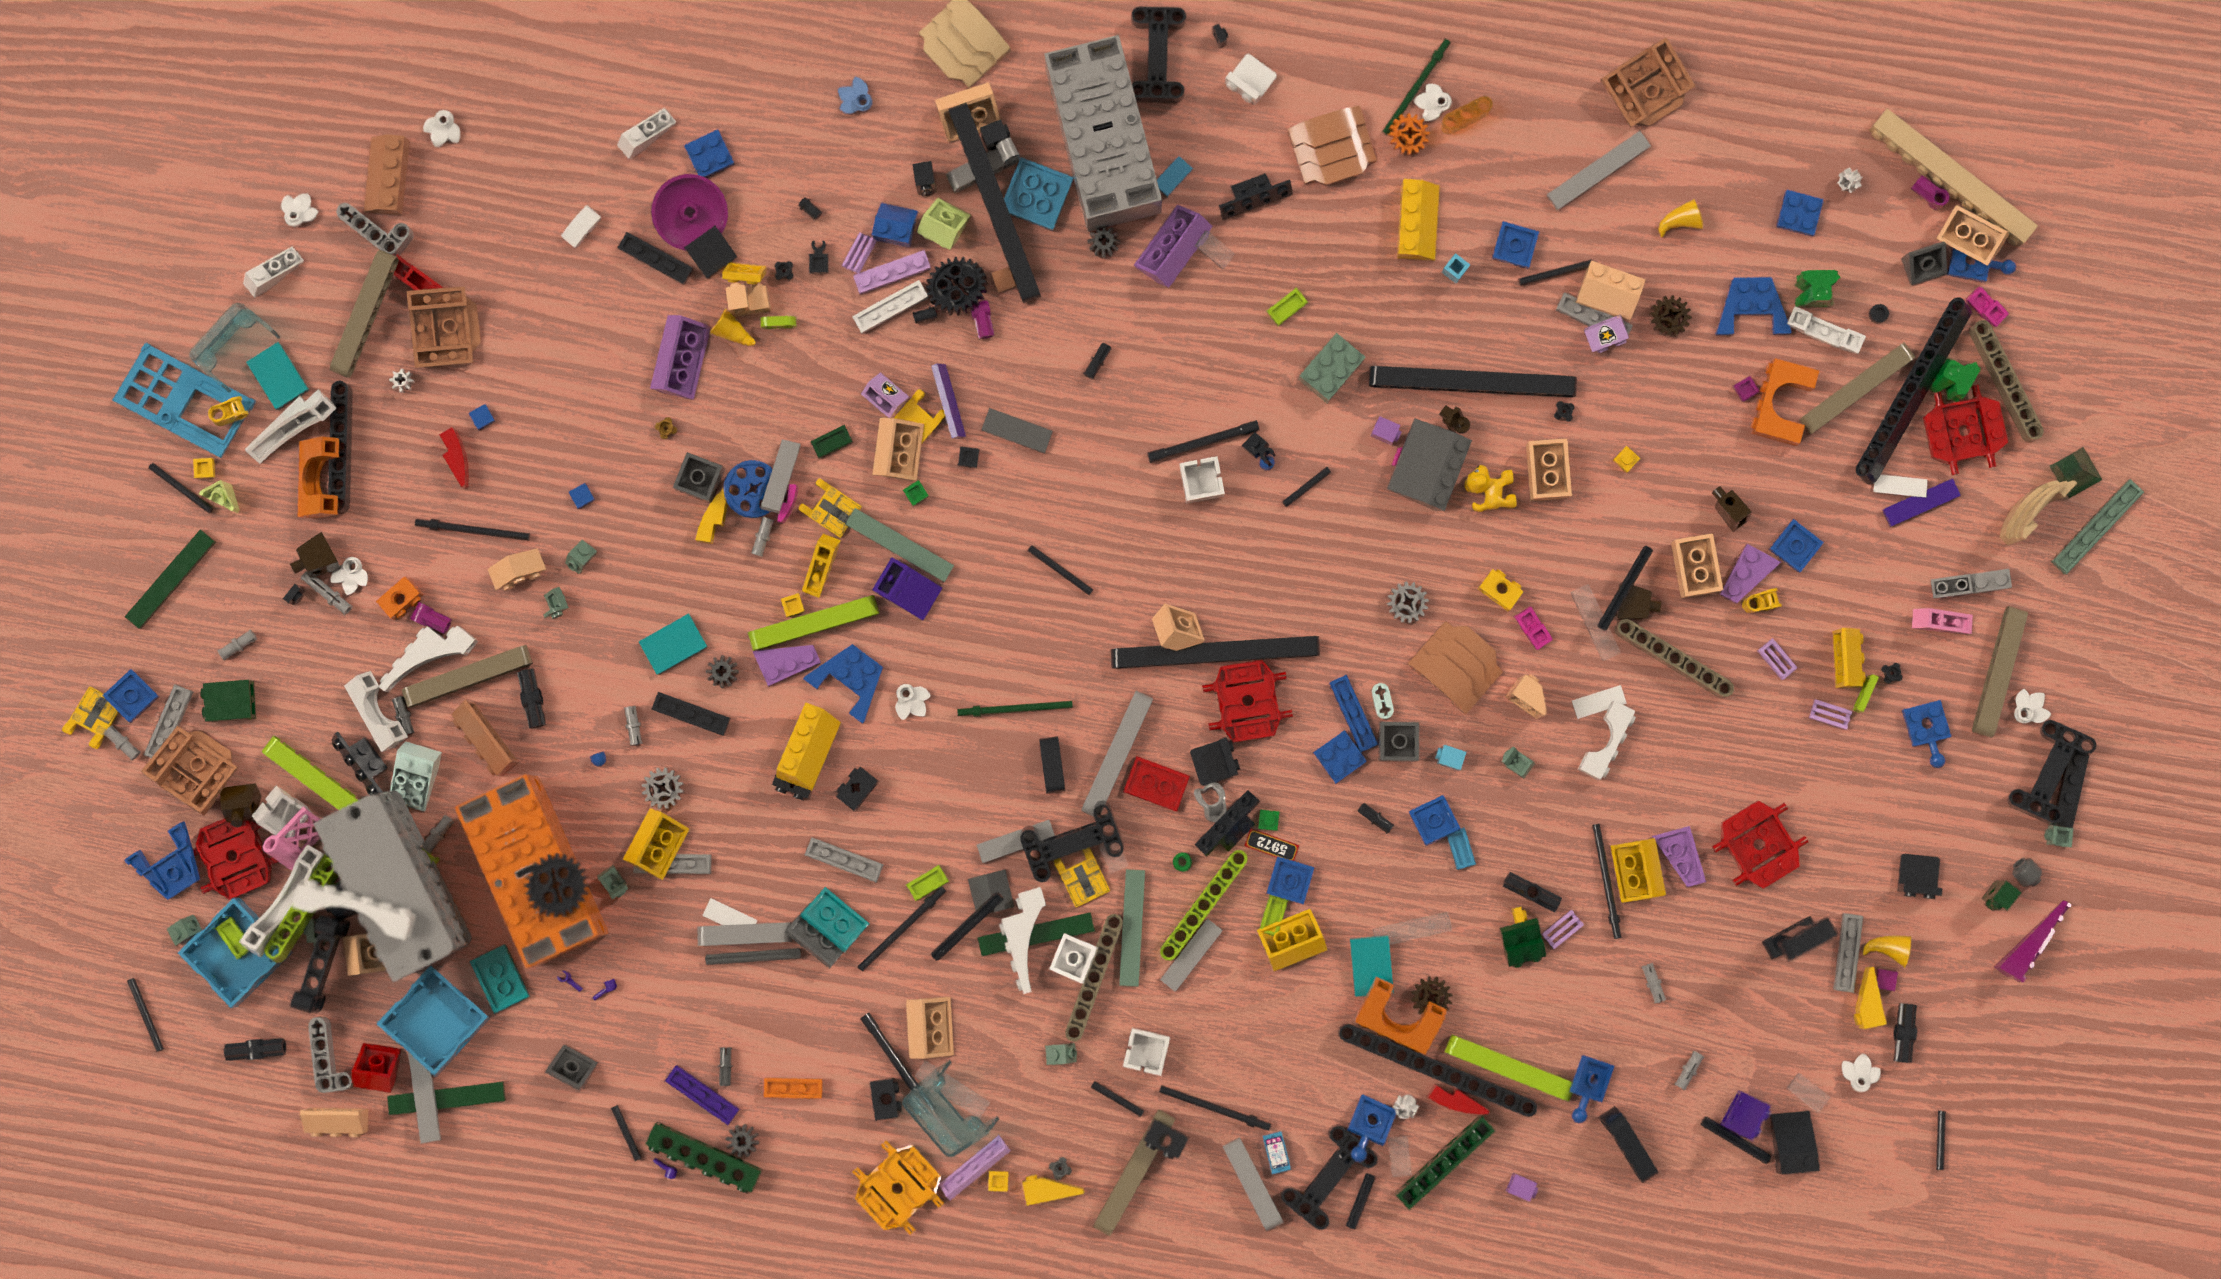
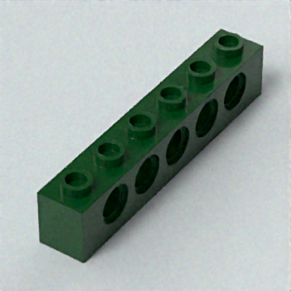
M1479 1115L1394 1194L1410 1210L1495 1132L1494 1128L1483 1116Z
M660 1122L654 1123L645 1145L649 1146L648 1150L657 1154L660 1152L667 1154L666 1158L675 1162L680 1160L684 1162L685 1167L692 1170L696 1167L702 1170L703 1175L710 1178L716 1176L720 1178L719 1182L728 1186L730 1184L738 1186L737 1190L746 1194L748 1191H754L763 1171L760 1167ZM665 1138L672 1140L673 1145L671 1148L664 1146ZM682 1146H688L690 1148L691 1152L689 1156H685L682 1154ZM700 1154L707 1155V1164H702L699 1161ZM718 1162L725 1163L726 1170L724 1172L717 1170L716 1165ZM735 1170L743 1172L744 1177L742 1180L735 1178Z

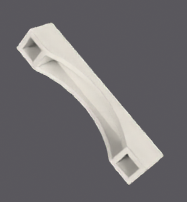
M306 845L297 858L289 879L276 900L248 928L239 941L245 949L259 957L263 956L267 943L293 904L297 884L310 878L323 858V853Z
M305 880L297 884L292 904L294 908L308 912L329 906L352 908L373 919L388 936L402 940L411 937L417 914L411 913L410 909L402 907L397 909L387 902H373V898L366 896L360 898L354 896L355 893L350 891H336V888L333 886L324 885L323 887L317 885V882L313 880Z

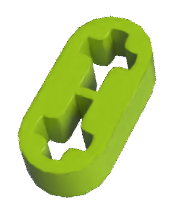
M795 316L760 318V328L797 327Z

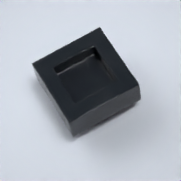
M1219 23L1212 26V33L1219 48L1227 45V38L1229 36L1224 27L1221 28Z
M960 446L958 466L977 469L980 449Z
M294 584L282 599L289 604H297L304 597L303 593L306 590L300 585Z

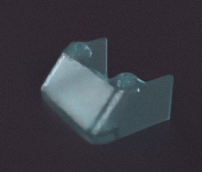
M242 303L232 304L189 352L191 361L229 393L232 390L213 375L211 371L217 364L215 354L240 327L250 328L256 322L260 323L278 340L281 337Z
M950 1060L929 1073L903 1098L902 1104L941 1152L948 1157H954L988 1135L999 1120V1117L996 1116L984 1124L976 1116H968L964 1119L940 1091L946 1083L942 1074L951 1065L952 1062Z

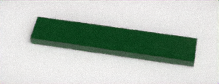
M200 529L124 617L138 629H142L213 547L216 541Z
M1091 912L1035 924L1030 936L1029 946L1062 939L1064 933L1075 936L1095 931ZM999 932L977 937L981 956L1007 951L1005 942H1008L1006 934L1002 935Z
M504 1081L435 1090L437 1109L506 1101ZM414 1092L387 1096L389 1115L416 1112Z

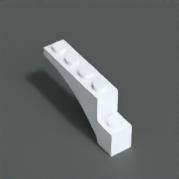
M319 389L306 401L299 396L245 448V451L260 464L297 433L319 421L323 422L336 407Z
M428 626L422 628L416 635V641L410 643L405 648L403 657L398 658L393 663L391 672L389 674L386 673L381 678L379 688L385 692H390L409 673L433 660L457 654L467 656L479 641L460 626L452 627L446 634V639Z
M1041 887L1019 893V898H1016L1019 910L1023 909V913L1001 919L1002 923L999 924L1002 935L1006 934L1008 942H1005L1007 953H1012L1013 961H1010L1012 970L1018 973L1019 979L1016 980L1019 991L1023 990L1024 994L1032 992L1027 965L1030 936L1039 912L1043 906H1046Z

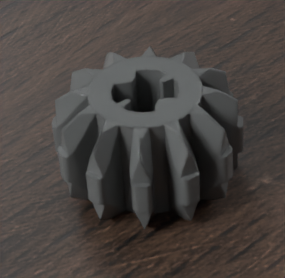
M1106 226L1102 227L1103 231L1096 228V233L1090 232V236L1093 239H1088V244H1092L1089 250H1096L1095 256L1102 253V258H1105V253H1108L1110 257L1113 256L1111 250L1117 252L1118 247L1115 245L1120 244V240L1116 239L1119 236L1118 233H1113L1112 227L1108 231H1106ZM1105 238L1106 245H1102V242L1099 241H1102V239Z
M721 655L720 662L714 657L713 661L715 664L708 663L712 670H706L707 674H712L708 677V681L714 680L713 686L715 687L719 682L721 688L725 687V682L728 686H732L730 679L737 681L733 674H739V670H733L737 663L730 664L732 662L730 657L725 661L724 655ZM722 667L727 670L723 677L718 673V671L722 670Z
M743 1124L742 1130L739 1125H736V1131L733 1129L729 1130L733 1137H726L727 1141H732V1143L727 1145V1148L733 1146L734 1149L731 1154H735L738 1150V1157H742L744 1151L748 1157L750 1156L749 1149L753 1152L757 1150L753 1145L759 1144L758 1140H754L759 1134H751L754 1127L749 1128L747 1131V1124ZM739 1136H740L741 1138H742L743 1136L746 1137V1139H745V1142L747 1143L746 1145H745V1143L742 1144V1145L739 1143V1142H740Z

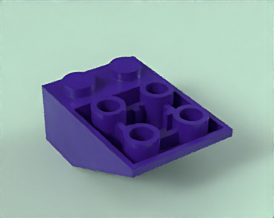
M891 557L872 590L924 621L943 588Z
M1738 1091L1720 1125L1752 1141L1759 1136L1761 1132L1760 1126L1763 1120L1766 1121L1771 1113L1769 1110L1771 1106L1744 1092Z

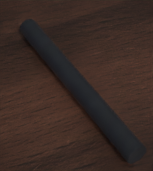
M1592 259L1518 279V282L1522 286L1586 269Z
M151 463L148 469L207 513L213 511L214 507L156 464Z
M1030 546L1028 549L1029 553L1090 596L1094 589L1036 547Z
M135 978L129 979L127 983L156 1052L161 1051L164 1047Z

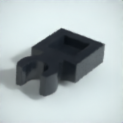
M812 241L811 246L815 254H809V274H829V255L823 254L826 250L825 241H822L821 248H816L815 241Z
M1256 432L1242 445L1254 458L1257 459L1260 456L1266 464L1269 463L1266 458L1268 454L1276 456L1273 449L1268 448L1270 446L1268 442Z

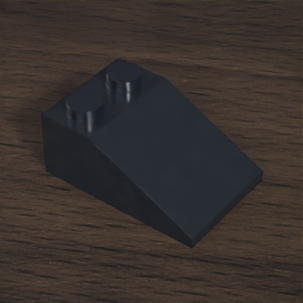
M1810 1111L1770 1114L1776 1173L1783 1175L1820 1171L1818 1149Z

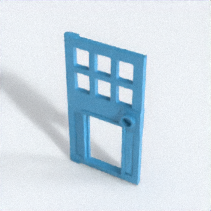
M146 342L114 396L113 401L222 458L244 419L234 421L224 440L182 419V414L197 390L221 403L230 398L241 396L243 407L248 412L252 410L256 400L248 398ZM150 355L163 361L157 373L144 366ZM169 365L182 371L176 383L163 377ZM140 371L154 377L147 389L134 382ZM159 381L173 387L167 399L153 392ZM130 387H134L144 393L138 405L125 398ZM150 397L164 403L157 415L144 408Z

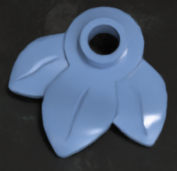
M855 77L852 87L838 88L839 97L843 101L839 109L844 113L853 114L858 110L867 111L871 108L872 98L868 94L867 84L862 79ZM864 99L866 100V104L861 105L860 101Z

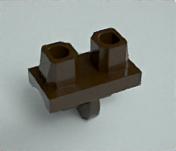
M1445 405L1439 413L1440 417L1443 418L1442 422L1447 425L1449 431L1460 434L1469 431L1470 421L1463 416L1461 409L1457 406L1451 409Z

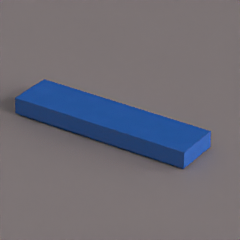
M1347 675L1329 682L1360 752L1379 745Z

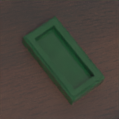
M845 425L810 441L819 459L853 443Z

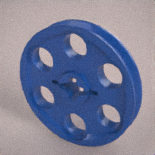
M756 460L744 461L733 467L727 474L723 487L724 496L730 508L737 514L747 518H759L771 512L761 509L759 501L764 498L766 485L769 482L773 469L769 465ZM757 467L764 470L765 474L763 477H758L755 474ZM739 468L744 469L746 472L744 479L737 476ZM761 483V485H759L757 489H755V493L749 492L747 495H744L746 492L749 491L750 486L753 487ZM732 485L736 486L739 490L736 496L729 492V488ZM742 501L749 503V511L741 509L740 504Z

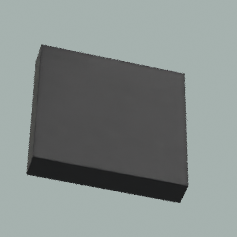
M715 225L684 247L706 278L738 257Z

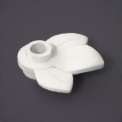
M1427 84L1426 93L1418 95L1414 99V103L1424 110L1422 117L1424 121H1433L1438 119L1442 112L1447 111L1451 107L1452 100L1447 93L1442 92L1438 85ZM1445 99V103L1440 105L1439 100Z
M441 110L435 117L426 120L423 131L431 133V140L435 147H440L447 139L454 143L459 142L460 128L454 123V117L451 112ZM442 116L446 117V123L441 122Z
M300 194L295 199L287 195L282 200L281 208L285 213V222L289 226L298 227L303 222H310L316 218L319 211L310 207L311 198L309 194Z
M349 557L344 561L343 565H340L339 570L333 571L331 582H342L345 593L350 595L357 590L358 585H367L368 575L362 569V563L358 558ZM352 564H355L354 570H351Z
M909 684L901 685L896 692L898 701L895 708L898 716L902 720H905L910 713L920 717L925 716L926 706L924 701L931 696L930 693L921 686L913 688ZM905 690L910 692L908 697L903 696Z
M2025 689L2021 690L2015 699L2017 705L2014 711L2015 719L2020 723H2029L2030 721L2041 723L2047 720L2051 713L2042 708L2045 694L2034 693L2029 695ZM2022 710L2026 712V717L2021 716Z
M1861 1054L1854 1063L1849 1061L1842 1062L1843 1076L1851 1081L1852 1088L1857 1092L1867 1091L1870 1085L1877 1082L1880 1078V1068L1872 1067L1870 1059L1865 1054ZM1858 1079H1862L1864 1085H1860Z

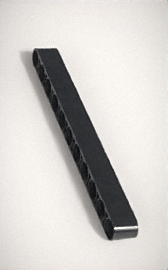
M965 102L949 108L948 111L1022 302L1024 304L1040 298L1039 288L968 105Z
M1954 298L1948 304L1857 464L1856 474L1864 483L1874 484L1879 479L1967 324L1972 310L1963 298Z
M1370 366L1369 387L1571 398L1576 397L1577 377Z
M1319 636L1209 642L1178 651L1166 649L1162 646L1110 649L1112 669L1319 656L1320 642Z
M1343 1024L1338 1029V1036L1344 1042L1523 1116L1531 1117L1537 1112L1536 1103L1527 1097L1350 1024ZM1351 1028V1037L1344 1038L1342 1036L1343 1029ZM1363 1035L1370 1037V1043L1366 1046L1360 1043V1038ZM1387 1043V1052L1380 1053L1378 1051L1379 1044ZM1399 1050L1406 1052L1404 1060H1397L1396 1053ZM1423 1058L1424 1065L1421 1068H1416L1414 1065L1415 1059ZM1435 1065H1440L1442 1067L1441 1074L1434 1075L1432 1068ZM1454 1072L1460 1075V1080L1457 1083H1452L1450 1080V1076ZM1471 1080L1478 1082L1477 1089H1469L1468 1084ZM1490 1087H1494L1496 1090V1094L1492 1098H1489L1486 1094ZM1507 1095L1514 1097V1102L1511 1105L1505 1104L1504 1100ZM1526 1102L1532 1104V1109L1528 1113L1523 1111V1105Z

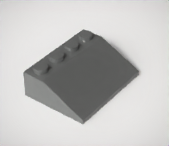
M1414 418L1387 490L1434 511H1445L1472 440Z

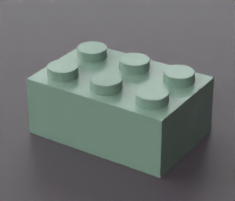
M1336 333L1301 373L1298 380L1328 404L1366 357Z

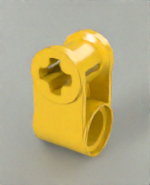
M241 396L230 398L225 402L212 406L208 411V417L217 426H224L244 419L249 414L243 407ZM218 412H223V416L220 419L214 418Z
M1773 588L1746 597L1742 602L1744 611L1756 613L1782 607V603H1779L1776 593L1778 589ZM1751 599L1756 601L1757 606L1755 609L1749 605Z

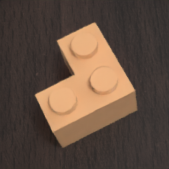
M741 283L730 284V287L726 288L729 311L734 317L771 311L766 285L763 286L759 283L751 285V288H746Z
M538 548L508 555L488 568L495 589L504 588V591L514 588L515 584H519L527 578L529 580L537 579L540 577V573L546 570Z

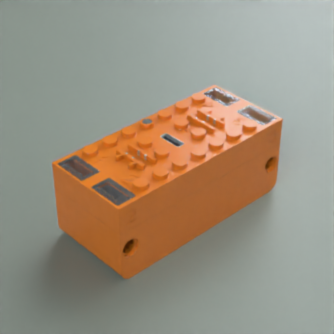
M525 774L454 807L526 968L538 967L608 934L606 924L589 887H584V890L589 892V894L582 895L586 901L578 902L581 908L573 907L574 913H570L567 910V916L565 917L561 912L558 918L554 916V912L548 917L546 914L547 910L540 914L541 907L534 909L535 901L528 902L532 896L525 895L530 890L529 887L524 886L530 883V880H527L525 877L532 875L529 869H536L533 864L534 862L541 864V857L547 860V855L551 854L554 859L555 854L559 853L560 859L564 854H567V860L574 857V864L577 863L551 801L538 776ZM552 868V873L555 878V869ZM562 868L560 876L565 879L569 872L567 868ZM544 873L541 876V881L543 884H546L549 881V875L547 873ZM556 881V884L553 885V888L558 889V887L561 886V883ZM567 887L565 889V895L567 898H570L573 895V889L571 887ZM552 892L547 893L546 901L548 903L553 902L554 894ZM559 893V901L562 902L563 900Z

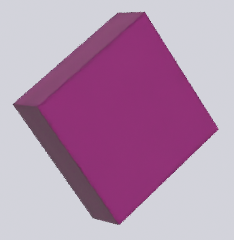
M1751 376L1733 385L1742 402L1760 392Z
M1877 968L1876 979L1878 988L1895 991L1898 972Z

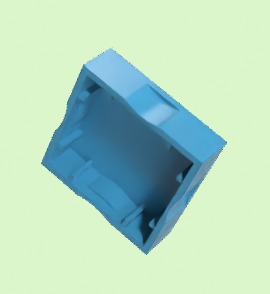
M233 898L213 917L205 929L197 933L178 952L196 973L207 980L211 988L230 1008L238 1007L283 963L273 962L265 953L262 957H259L252 952L237 960L215 928L228 918L233 917L245 934L248 928L259 919L256 913L241 898ZM279 948L273 951L272 956L279 953Z
M430 965L414 982L408 993L389 1009L377 1022V1025L437 1077L490 1018Z

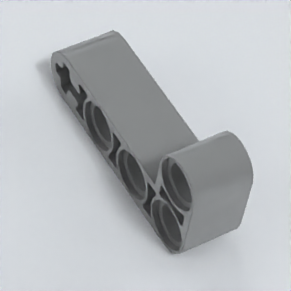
M1011 138L1000 141L996 144V149L986 153L994 174L1018 163L1020 160V155ZM969 163L963 164L946 174L955 193L976 184Z
M342 203L337 207V216L379 250L394 256L397 254L400 256L414 238L413 231L404 223L396 224L387 234L350 204ZM346 211H348V212L351 213L354 217L351 219L350 217H348V216L345 215L344 213H345ZM365 221V227L359 229V223ZM406 229L407 234L404 237H400V232ZM375 233H380L378 240H373ZM395 244V249L392 252H388V246Z
M324 1016L312 1018L308 1028L316 1089L321 1093L353 1088L351 1072L336 1073L330 1020ZM322 1023L323 1027L317 1028L316 1024ZM324 1033V1036L317 1037V1034ZM320 1040H323L326 1044L323 1050L318 1046ZM322 1059H325L328 1063L326 1069H323L320 1065ZM343 1076L349 1078L347 1086L342 1083ZM325 1078L330 1081L328 1089L323 1086Z

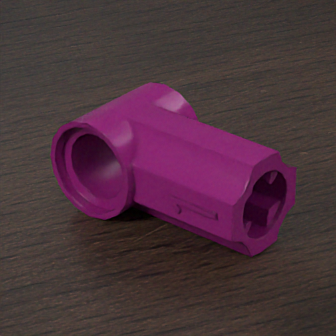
M1923 175L1911 187L1934 210L1942 209L1949 201V193L1944 189H1939ZM1935 196L1941 197L1943 203L1936 202Z
M987 299L978 301L980 306L974 304V310H971L979 339H988L994 336L993 324L990 318L991 311Z
M418 602L410 618L423 626L427 625L443 634L449 630L452 619L434 611L433 608Z

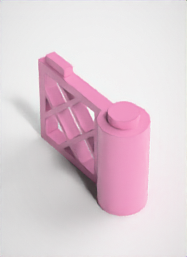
M303 806L277 835H272L266 839L263 844V850L285 867L293 870L297 858L306 845L312 847L321 839L318 832L312 833L313 823L321 819ZM305 814L308 815V822L300 824V819ZM308 827L307 834L299 835V829ZM295 830L294 837H285L289 831ZM307 839V843L302 848L298 847L299 840Z

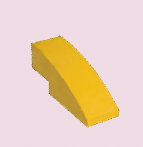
M724 489L716 495L704 513L695 539L697 542L713 544L716 526L724 527L728 508Z

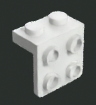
M1246 54L1235 70L1228 73L1225 78V84L1231 91L1239 93L1246 102L1256 105L1275 80L1276 73L1250 54Z

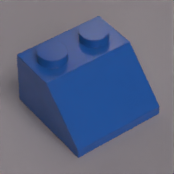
M881 203L875 217L871 234L872 238L876 241L910 248L918 211Z

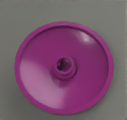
M681 174L667 180L657 190L652 201L651 217L657 233L665 242L677 249L686 250L684 248L686 245L714 225L721 234L723 233L728 220V207L722 191L712 181L696 174Z

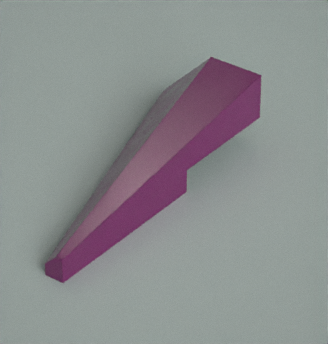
M2063 900L2002 958L1994 968L2006 977H2012L2017 982H2024L2026 979L2025 973L2028 969L2034 967L2035 960L2042 954L2055 933L2053 928L2058 922H2062L2063 915L2071 907V904Z

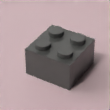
M687 452L673 488L686 495L711 503L725 468L722 465Z
M1379 722L1378 761L1418 762L1419 722Z

